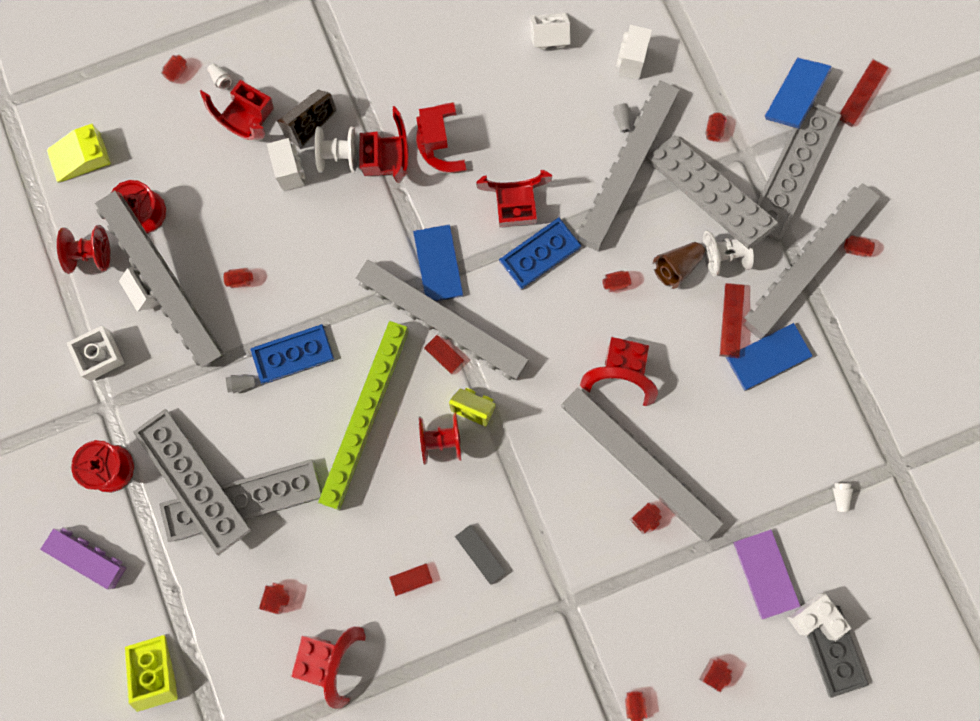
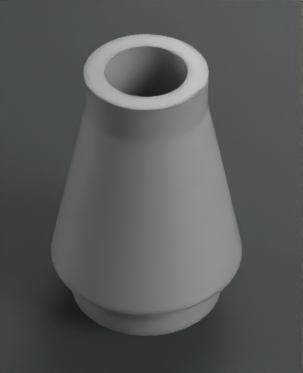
M627 103L614 106L613 114L620 132L631 130V108L628 107Z
M230 375V377H226L228 393L233 392L234 394L255 387L254 376Z

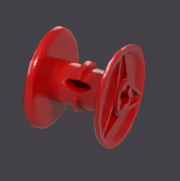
M127 180L113 188L111 192L117 191L122 194L146 233L153 232L162 225L166 217L165 202L147 184L139 180Z
M96 225L93 228L91 240L80 238L75 241L72 232L68 228H60L57 235L56 248L60 266L66 274H71L75 271L78 259L88 261L93 258L99 270L102 272L108 270L111 251L109 239L103 226Z
M456 412L453 414L452 428L441 429L439 426L435 430L426 431L424 420L419 416L420 444L424 465L428 463V450L439 448L441 451L443 448L456 447L457 458L459 461H462L460 432Z
M94 440L85 443L76 451L72 458L71 470L73 478L80 486L86 489L112 493L121 490L129 483L134 472V462L130 453L123 447L111 445L105 441Z

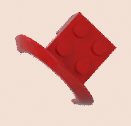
M240 80L230 92L231 103L221 114L214 106L210 95L200 90L202 100L208 112L227 130L247 140H262L265 137L264 127L261 125L274 109L271 97Z
M454 102L419 109L420 116L416 117L418 125L416 140L423 159L431 167L442 172L466 171L465 160L443 161L436 158L433 150L448 148L443 118L456 115Z
M393 106V118L399 136L381 138L378 131L359 133V168L364 176L393 174L395 181L401 183L408 171V142L402 115Z
M540 170L538 176L518 182H493L488 180L487 175H485L476 182V186L483 191L496 192L499 228L531 225L537 222L533 188L551 182L552 174L545 170Z
M611 337L607 349L605 367H598L587 371L581 379L580 386L590 393L593 384L599 380L608 378L623 379L636 384L643 390L645 394L643 406L654 404L658 396V389L654 382L644 375L649 345Z
M350 627L340 636L336 644H331V641L314 636H302L291 677L324 687V697L327 705L333 709H342L350 702V698L338 694L336 685L338 668L349 646L356 641H365L366 635L363 627Z

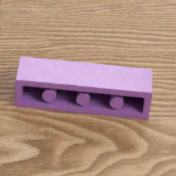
M53 528L42 545L41 551L105 589H114L127 569L121 565L123 562L113 556L109 558L105 555L106 551L99 547L92 548L88 545L90 542L84 538H75L72 536L73 532L67 528Z

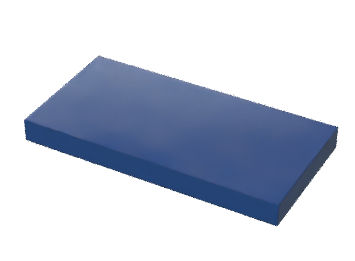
M797 57L765 114V120L800 129L827 80L832 66Z
M558 217L501 257L499 262L522 290L580 249L581 244Z
M450 224L413 231L424 294L435 302L463 297Z
M792 323L728 355L726 359L745 391L811 358L813 355L795 324Z
M323 324L250 348L262 385L335 360Z

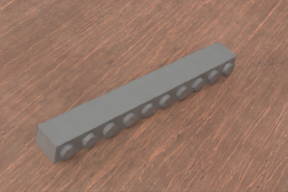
M661 80L657 86L653 85L649 93L651 98L649 101H645L641 109L643 111L642 116H637L633 125L635 126L634 131H630L625 141L628 143L626 147H621L618 153V157H620L618 162H614L609 172L612 174L610 178H605L601 186L604 188L602 193H598L593 203L596 204L594 209H589L585 217L587 220L585 226L581 225L578 230L579 243L597 252L599 251L680 89Z
M862 183L858 188L854 186L847 194L849 199L847 201L842 200L836 207L838 212L835 215L831 213L825 220L827 225L824 228L820 227L813 236L816 238L813 242L809 240L804 245L802 255L797 254L790 262L792 267L783 270L779 275L781 280L778 283L774 281L767 289L770 293L766 297L762 296L757 301L756 305L758 307L755 311L751 309L744 317L746 321L743 326L756 337L762 339L880 198L878 194Z
M113 191L95 203L98 207L96 209L97 213L109 224L107 228L113 236H117L119 247L130 256L128 259L130 264L141 273L139 275L140 279L145 285L148 284L150 287L151 296L161 304L162 307L160 309L172 321L171 326L177 334L180 333L183 338L181 341L187 350L190 349L193 353L192 359L196 365L202 368L207 367L223 357L225 353L122 194Z
M368 259L356 276V279L360 281L358 285L366 290L372 288L376 291L374 295L382 300L385 298L391 300V306L398 310L402 307L407 311L406 315L416 320L418 317L423 321L422 325L432 330L434 327L439 331V336L445 340L448 338L455 341L453 345L461 350L467 348L471 351L469 355L477 360L483 358L487 361L485 365L493 370L499 368L503 371L502 375L509 380L513 378L517 380L529 362L527 358Z
M577 387L561 404V408L703 542L708 541L723 525L720 521L721 517L713 510L710 512L705 507L706 503L700 497H694L690 493L692 490L685 483L681 484L678 482L675 473L670 469L666 470L662 467L663 463L656 456L652 457L647 453V447L641 442L637 443L629 430H623L618 425L619 421L612 415L608 416L604 412L605 408L600 403H594L590 399L591 395L585 389L580 390Z

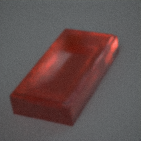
M438 335L424 347L451 375L464 362V359Z
M427 563L389 577L395 596L433 583Z

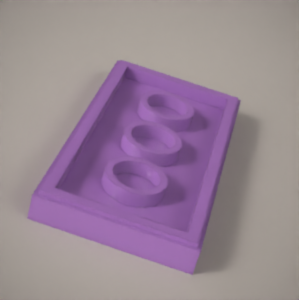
M772 530L733 542L761 619L800 607Z

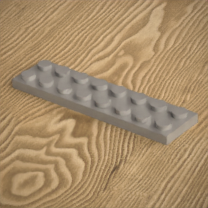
M814 102L800 129L793 127L756 203L778 222V227L769 233L768 237L778 242L782 240L841 114Z
M675 135L646 156L647 161L748 250L778 227V222Z
M164 409L133 431L216 555L219 556L252 531L168 410Z
M312 459L221 485L244 520L315 500L321 496V489ZM178 498L159 504L168 542L201 533Z

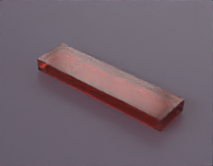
M874 59L871 60L839 113L841 114L840 121L851 127L854 126L889 67Z
M725 283L719 356L740 357L745 285Z

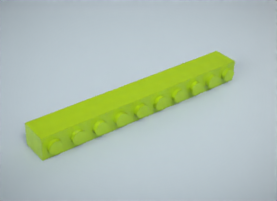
M392 321L388 322L318 503L339 511L342 507L407 339L409 330L404 325Z

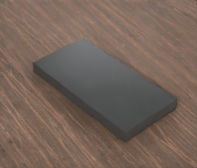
M839 605L835 606L844 618L841 607ZM819 627L807 635L830 698L869 686L849 631L836 641L828 640Z

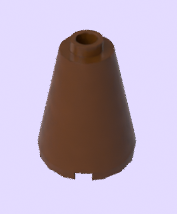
M692 242L659 254L652 261L656 265L654 272L665 286H673L671 289L678 288L705 257V248L701 243Z

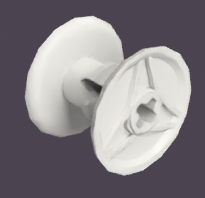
M317 126L315 132V158L319 173L324 171L325 159H334L335 161L348 159L351 172H356L357 142L354 126L349 128L348 140H338V138L325 140L322 128Z
M706 230L704 232L705 260L713 277L719 275L721 261L725 260L731 262L733 259L739 258L740 263L745 269H752L754 262L753 247L748 250L736 238L732 240L726 238L723 239V242L717 243L710 231Z

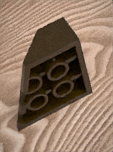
M316 90L277 122L284 136L289 138L299 149H302L315 135L317 126L322 127L337 109L329 92Z

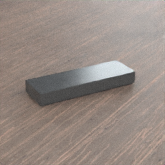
M471 525L455 536L490 585L506 573Z

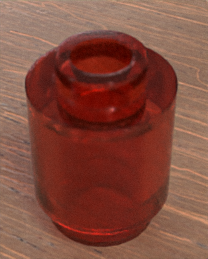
M172 55L163 66L161 74L173 83L188 68L186 65L187 61L180 55Z
M716 112L709 116L705 131L707 140L718 142L724 136L727 122L724 114Z
M854 235L847 238L844 243V249H846L847 254L861 257L871 256L875 248V242L868 238Z
M248 268L230 269L223 274L224 284L230 288L250 286L251 282H253V273Z
M621 270L605 274V278L602 279L603 287L605 290L608 289L609 293L627 289V286H631L629 272Z
M643 691L626 692L625 706L627 719L643 721V718H647L646 699L643 696Z

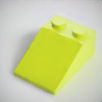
M92 123L73 130L47 149L58 183L111 164L101 133Z
M460 388L449 401L451 412H456L461 417L487 427L496 403H493V399L483 395V397L475 395L476 392L472 389L465 388L463 390Z
M162 635L125 646L128 703L137 712L178 700L176 679L166 636Z

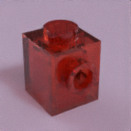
M648 502L629 520L642 534H645L649 529L653 531L661 524L659 520L662 516L660 515V509L654 503L651 505Z
M275 582L272 585H266L259 609L274 614H282L283 608L287 607L289 603V590L283 589V584Z
M710 658L699 680L721 693L724 686L727 687L731 682L732 670L727 668L729 664L722 659L717 658V660Z

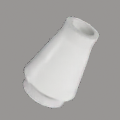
M216 64L209 65L207 70L215 86L221 90L228 89L232 84L231 76Z
M835 483L833 492L837 511L848 512L853 492L851 483Z

